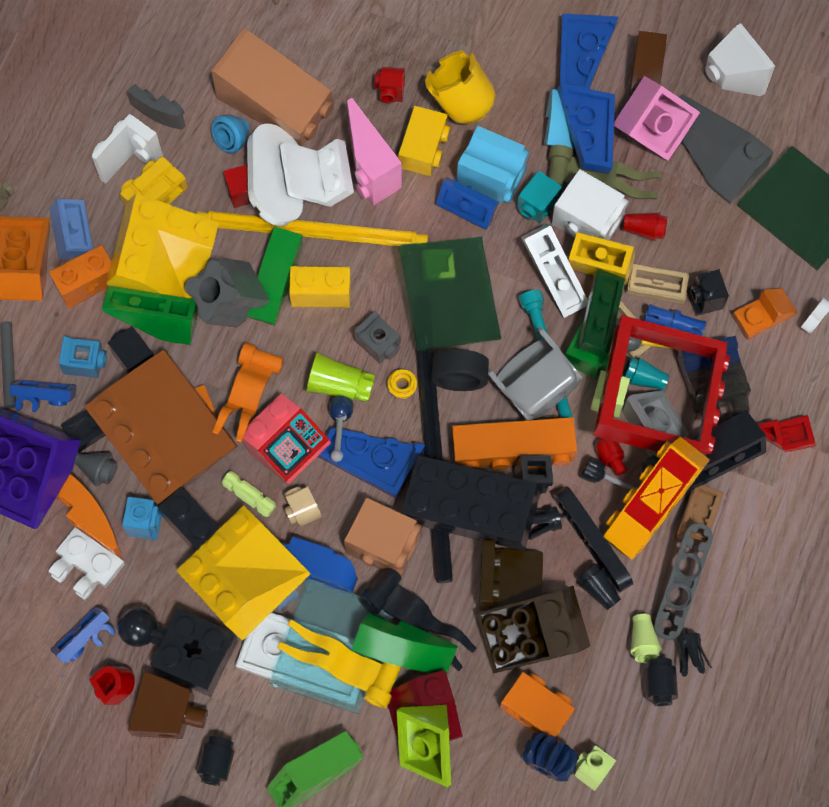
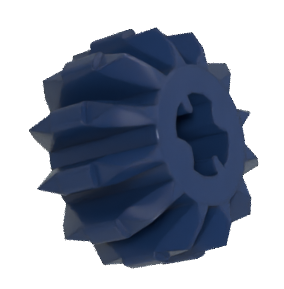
M533 733L531 739H528L524 747L525 750L522 754L524 762L531 766V769L538 771L549 779L552 778L561 782L568 781L570 775H573L577 767L576 763L579 758L576 751L551 735Z

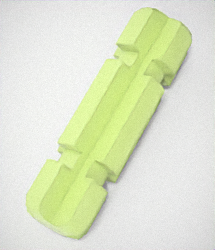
M229 471L223 478L222 484L231 492L234 490L236 496L252 508L257 507L258 512L263 516L269 517L275 510L276 504L267 496L264 498L262 492L247 481H241L240 476L235 472Z

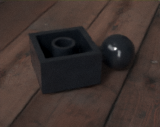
M133 607L126 610L119 618L117 625L118 634L127 645L143 647L152 643L158 646L150 664L155 673L209 697L212 696L238 642L234 632L180 608L177 609L168 629L158 626L155 615L143 607ZM198 647L201 652L200 655L194 654L190 658L188 652Z

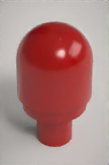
M600 438L596 443V452L600 460L606 467H612L617 476L626 473L627 468L622 461L625 458L624 451L619 442Z

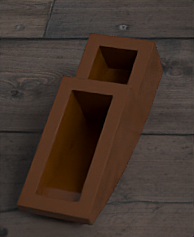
M639 31L629 99L644 76L661 85L667 34Z

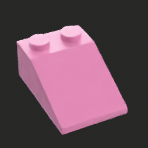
M353 98L347 100L349 132L357 180L355 187L359 195L364 200L368 198L374 206L402 188V163Z

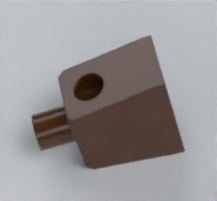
M144 671L128 731L132 736L183 739L187 725L202 729L205 727L208 710L192 706L194 695L189 689Z

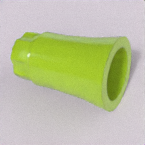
M317 352L306 393L326 394L336 397L345 396L353 401L355 398L362 402H368L375 375L369 372H362L360 368L338 362Z

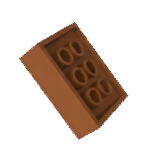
M165 349L109 386L84 406L157 505L165 502L181 487L185 489L238 447L224 427L218 435L212 433L217 417Z

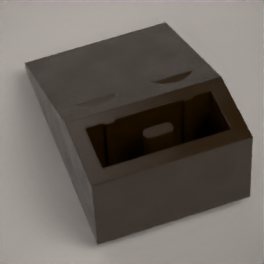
M574 586L476 613L493 674L578 653L591 646Z

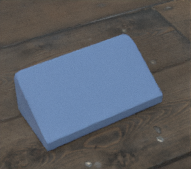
M57 198L50 207V214L58 258L67 259L81 256L93 249L84 200Z

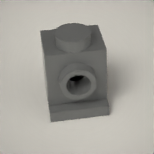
M376 311L354 330L355 342L379 364L386 358L388 360L392 359L401 348V336L381 319ZM379 333H380L382 336H384V338H383V339H380V340H379V339H376L375 337H376Z

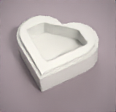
M823 298L801 326L807 333H812L828 313L829 301L826 298Z

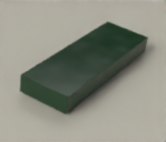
M597 269L594 273L578 349L604 358L608 356L625 278Z

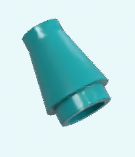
M630 357L625 366L623 377L630 378L629 385L656 388L663 391L668 382L669 374L656 368L641 357L637 359Z

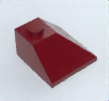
M446 670L415 678L391 690L390 695L392 697L388 704V709L397 740V709L401 707L435 705L447 706L449 741L463 737Z

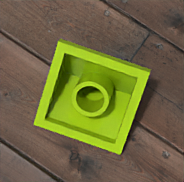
M447 706L401 707L397 709L400 766L440 785L450 786L451 767Z

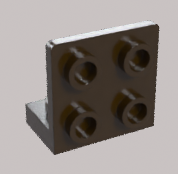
M483 540L479 610H488L542 594L543 552L495 549V541Z

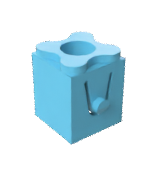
M477 126L467 149L463 152L458 162V183L466 187L471 186L472 190L474 189L502 204L504 202L510 204L519 183L527 171V160L530 151L526 150L522 144Z

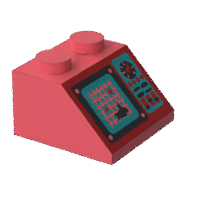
M282 393L248 424L242 440L253 457L288 485L331 444L329 438L309 416Z

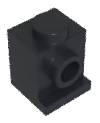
M720 269L698 274L694 285L687 288L695 316L724 309L729 297Z
M520 455L514 469V478L535 482L538 484L540 493H546L548 487L553 485L551 456ZM528 466H540L539 469H528Z

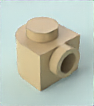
M296 487L284 494L289 505L284 510L291 525L297 523L299 527H303L322 517L308 487L304 489Z

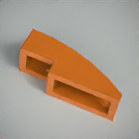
M70 474L56 499L71 509L66 515L68 521L72 526L117 557H120L122 553L117 538L104 512L88 490Z

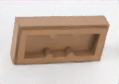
M704 485L692 490L676 537L683 539L688 527L696 523L704 524L712 530L724 492ZM698 529L696 533L691 532L689 536L694 539V543L700 545L701 542L706 543L708 540L707 537L703 536L704 530Z

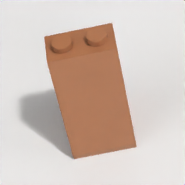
M245 28L241 30L212 69L217 99L260 124H274L281 127L295 139L299 146H303L307 139L311 140L315 136L319 122L322 118L326 119L334 107L332 91Z

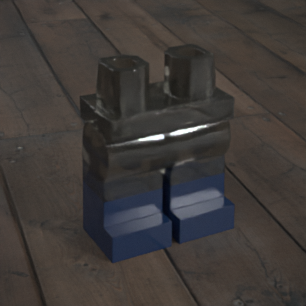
M736 336L718 339L728 343L726 354L730 355V361L726 372H722L721 381L725 382V389L722 398L717 400L716 408L720 409L721 407L729 406L732 415H738L746 410L749 412L748 397L751 389L749 383H747V377L737 350ZM679 350L676 360L693 403L694 412H700L702 416L713 358ZM720 410V416H719V420H718V421H721V419H722V417H723V416H722V413H721V410Z

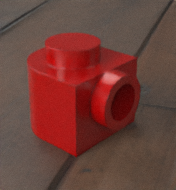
M382 67L381 72H376L375 89L380 90V101L385 103L403 102L405 68Z
M105 666L89 679L95 689V696L104 705H119L132 693L135 686L134 675L126 667Z

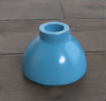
M229 114L221 115L212 122V136L221 150L228 154H234L244 146L247 134L250 132V126L244 118H238Z

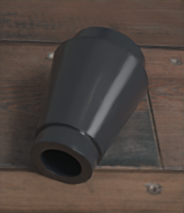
M597 563L578 577V580L582 583L580 587L604 606L606 610L621 600L605 568H600Z

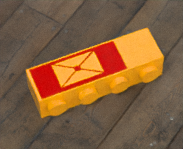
M681 437L672 444L667 441L656 454L660 458L655 466L650 464L639 478L643 483L638 489L633 487L622 501L626 504L621 512L616 510L606 523L610 528L604 534L605 539L631 560L645 548L710 461V459Z

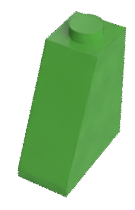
M347 731L285 764L266 789L278 807H297L353 770L364 757L361 754L358 743L351 739Z

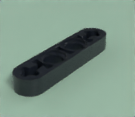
M566 486L553 494L558 507L563 514H567L566 519L600 568H605L615 589L621 593L632 586L633 580L629 572L573 491Z

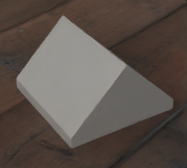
M664 391L633 394L626 399L623 414L629 423L688 439L692 438ZM645 449L649 457L652 455L656 456L658 453Z

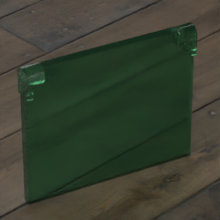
M791 146L782 158L743 197L737 206L818 271L829 259V174L794 146Z
M482 237L398 246L417 351L501 340Z

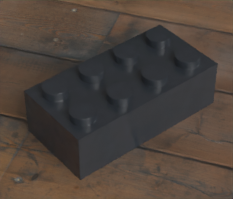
M418 455L401 514L416 520L418 524L425 528L479 541L491 540L495 541L496 545L525 551L541 493L538 484L535 482Z

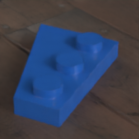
M562 14L559 85L562 83L590 89L617 25V16Z

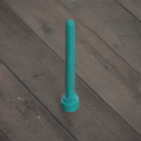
M531 290L521 294L519 300L522 309L526 310L527 314H530L535 334L539 341L542 337L537 331L538 328L542 327L548 334L541 312L545 302L541 290ZM566 396L557 403L560 418L573 417Z

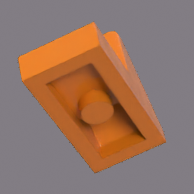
M783 288L765 289L761 292L759 299L734 311L732 318L746 340H749L797 315L798 311Z

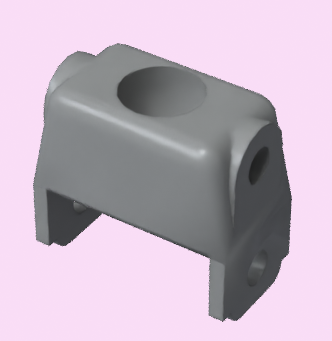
M542 327L537 329L542 339L517 354L501 370L498 376L491 369L488 370V375L527 421L537 420L576 389L579 381L583 379Z

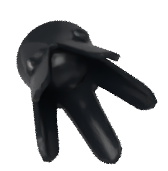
M556 506L549 507L546 510H536L535 513L540 514L534 516L532 525L545 523V525L530 532L528 540H532L548 531L562 529L561 518L567 517V514L560 515Z
M686 627V634L676 638L678 648L680 649V673H682L683 677L688 674L689 653L693 666L698 669L699 673L704 674L705 666L702 655L710 668L712 666L702 649L701 635L699 633H689Z

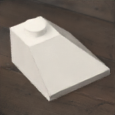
M741 23L710 52L705 65L708 78L712 82H716L721 89L762 96L766 93L775 68L773 62Z

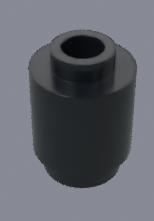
M655 658L648 660L647 668L644 669L647 700L653 701L654 706L672 705V700L678 698L676 667L672 665V659Z
M209 736L208 743L203 745L196 772L197 775L202 776V783L220 786L221 781L227 782L235 753L232 750L234 742Z

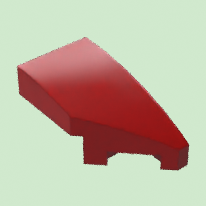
M808 415L778 422L777 419L758 424L766 434V440L786 453L816 446Z

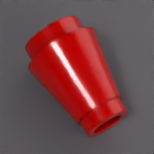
M660 212L625 215L624 231L657 241V238H665L667 216H662Z

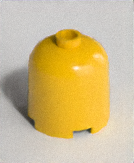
M459 50L439 60L441 66L434 73L429 71L426 76L425 84L428 91L445 113L456 123L470 124L485 118L494 106L496 94L493 84L473 53L469 55L465 54L463 50Z

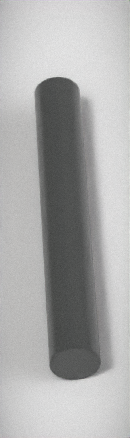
M2 322L0 323L4 408L14 409L16 396H10V385L15 382L12 323Z

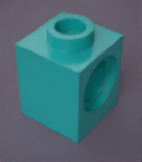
M538 171L519 194L517 208L525 218L529 220L534 219L541 224L561 197L563 186L541 171Z

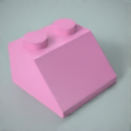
M644 76L616 118L614 126L668 161L700 112L663 86Z

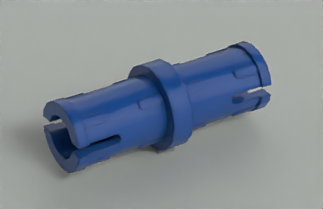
M649 304L644 321L703 335L702 331L705 329L706 321L682 315V311L676 309L672 312Z

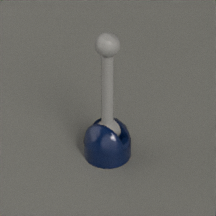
M345 396L332 398L329 405L330 415L337 422L335 448L331 453V459L335 462H339L343 458V453L340 451L343 422L349 420L353 413L354 403Z

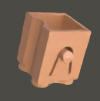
M366 497L344 540L345 552L363 561L367 566H373L382 571L392 568L402 577L412 554L421 540L422 534L420 532L422 525L418 524L416 520Z

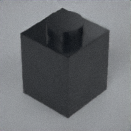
M133 326L127 330L117 332L111 341L108 342L113 356L127 374L154 356Z

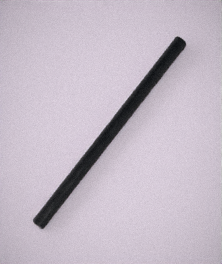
M417 296L413 299L425 453L428 458L443 461L437 387L432 382L434 351L430 304L427 296ZM432 529L437 583L452 582L449 533Z

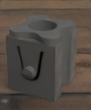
M219 257L216 260H211L201 273L196 277L189 278L185 284L186 292L192 296L198 307L199 317L205 320L206 324L237 328L247 320V314L252 308H262L270 302L250 262Z

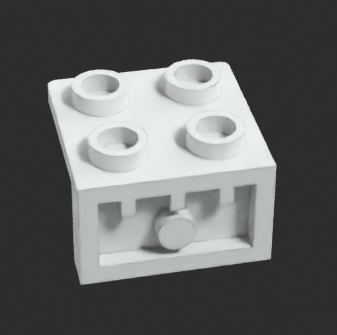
M131 114L124 120L119 121L114 126L112 134L105 141L98 143L92 154L100 180L106 184L133 153L144 163L151 160L156 161L163 156L157 133Z
M335 139L318 151L288 142L280 144L289 196L331 207L354 193L345 141Z

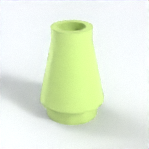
M637 614L633 616L630 653L634 655L635 661L640 663H647L650 659L659 658V652L662 648L653 627L651 615Z

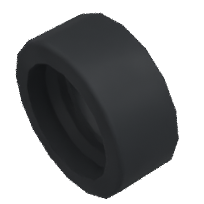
M452 349L438 352L433 356L432 382L438 387L452 391H474L481 389L488 384L489 359L481 353L470 350Z

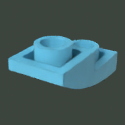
M551 89L545 117L548 118L543 145L551 147L553 145H564L574 150L573 139L558 90Z

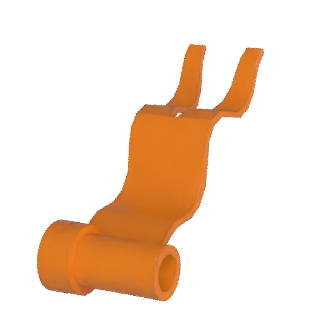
M244 343L238 359V365L242 367L235 378L229 399L219 413L212 433L218 435L229 415L242 408L236 441L242 443L248 424L257 411L262 393L271 374L279 375L282 369L283 357L259 350L256 345L251 343Z

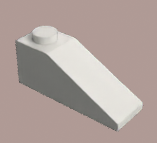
M545 224L523 235L521 239L563 318L586 307L588 299L552 227Z

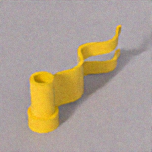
M290 619L289 627L309 643L329 652V655L299 650L281 642L277 646L278 649L296 660L324 669L345 684L365 691L364 700L383 709L387 708L392 697L390 695L391 689L401 670L400 666L386 662L380 664L372 659L363 657L349 650L338 640L314 633Z

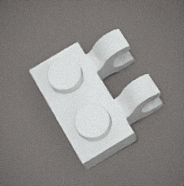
M75 527L56 550L57 555L61 559L52 565L49 573L59 583H62L74 567L86 574L73 588L76 591L75 594L86 601L98 584L107 588L124 567L125 563Z

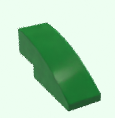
M274 227L257 276L270 302L262 308H252L247 314L248 318L273 326L276 325L290 288V267L296 266L304 245L301 234Z
M368 613L360 624L352 650L392 665L429 673L446 670V674H448L458 646L403 621H400L396 626Z

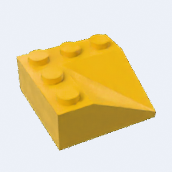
M136 193L125 205L106 285L193 299L185 290L186 281L189 278L196 277L206 268L213 250L219 222Z
M244 505L176 570L219 619L242 641L311 574Z

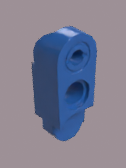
M293 536L289 545L280 542L311 573L305 581L343 594L353 593L358 578L356 577L355 568L349 559L335 554L333 549Z

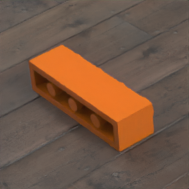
M574 417L452 426L454 464L480 470V468L492 467L493 470H506L510 466L517 465L520 455L551 456L552 465L565 466L570 464V461H575L577 455ZM528 466V468H536V467H539V466Z

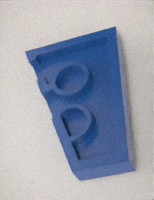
M561 83L557 90L581 168L609 174L613 168L615 94Z
M331 428L327 434L331 444L317 457L396 499L415 467L418 455L421 456L425 450V444L398 442L397 439H381L370 437L364 433L342 430L340 451L343 453V458L341 461L335 462L331 459V453L335 448L336 428Z

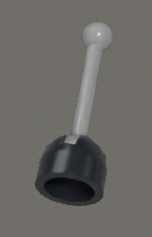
M592 456L581 476L582 479L592 483L605 479L629 491L634 487L607 474L604 463Z

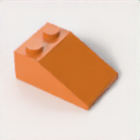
M0 216V300L43 301L47 275L50 218Z

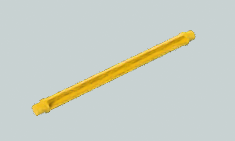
M210 210L208 212L197 211V215L219 222L218 228L272 233L274 227L301 234L303 237L409 247L413 249L415 247L427 248L428 235L417 234L416 231L294 220L288 225L276 226L267 222L261 216Z

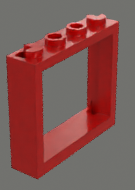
M622 315L615 327L593 436L658 452L667 441L672 444L681 437L704 456L707 453L711 454L715 444V437L711 436L712 427H716L720 416V409L716 408L717 400L722 398L725 389V382L721 381L722 372H726L730 361V355L726 354L728 343ZM630 337L713 358L698 441L613 419Z

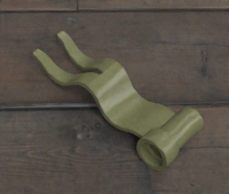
M553 145L550 149L549 160L551 165L548 177L563 186L562 189H564L565 183L570 184L580 169L611 188L621 191L628 197L634 199H657L658 193L641 191L631 187L616 175H622L631 180L644 181L661 178V172H640L617 161H613V168L609 174L582 169L579 159L572 157L573 150L570 147Z

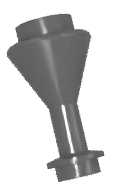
M77 452L74 463L94 486H100L102 483L108 485L114 478L118 463L113 461L110 452L80 454Z

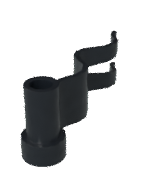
M387 568L372 588H367L359 598L361 605L373 614H379L383 610L390 616L425 632L431 631L435 634L449 636L460 642L472 653L477 649L462 631L437 620L428 605L421 598L401 587L399 583L402 577L392 568ZM454 656L451 665L457 671H460L463 666Z

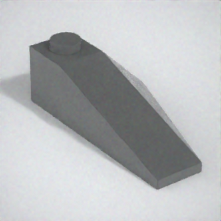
M682 94L679 98L699 111L700 114L681 142L684 143L691 154L690 158L693 163L697 164L707 185L726 202L731 204L768 167L773 151L750 132Z

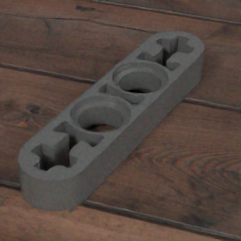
M692 524L686 530L663 596L654 627L658 636L665 640L675 639L682 632L709 553L713 535L709 527L704 524ZM698 529L704 530L703 536L708 538L706 543H700L697 552H704L702 558L693 553L683 552L685 546L692 549L694 539L689 536L691 532L696 533ZM685 558H692L697 562L698 570L692 576H685L680 571L679 565ZM677 587L685 589L688 594L686 603L680 606L674 605L669 598L671 590ZM665 605L674 610L684 611L682 618L675 615L674 624L678 626L676 632L671 631L669 635L663 634L664 628L659 626L660 621H666L670 613L663 611Z

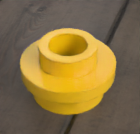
M396 370L388 378V390L396 398H408L417 389V379L409 370ZM400 381H405L408 386L401 389L397 384Z

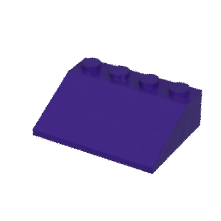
M0 407V514L33 529H38L73 470L81 440Z

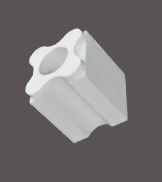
M579 169L555 204L552 225L574 238L576 233L579 232L610 240L626 215L624 212L629 201L624 199L625 195Z

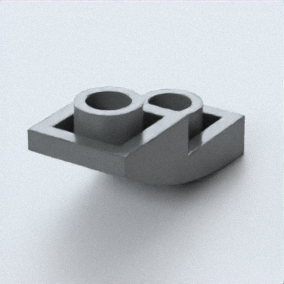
M136 84L127 90L130 104L148 118L171 128L182 130L185 127L184 110L175 100L170 102L164 95L156 100L151 92L147 89L143 91Z

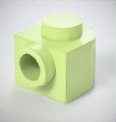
M595 745L589 755L583 751L576 763L577 772L574 776L595 791L616 760Z

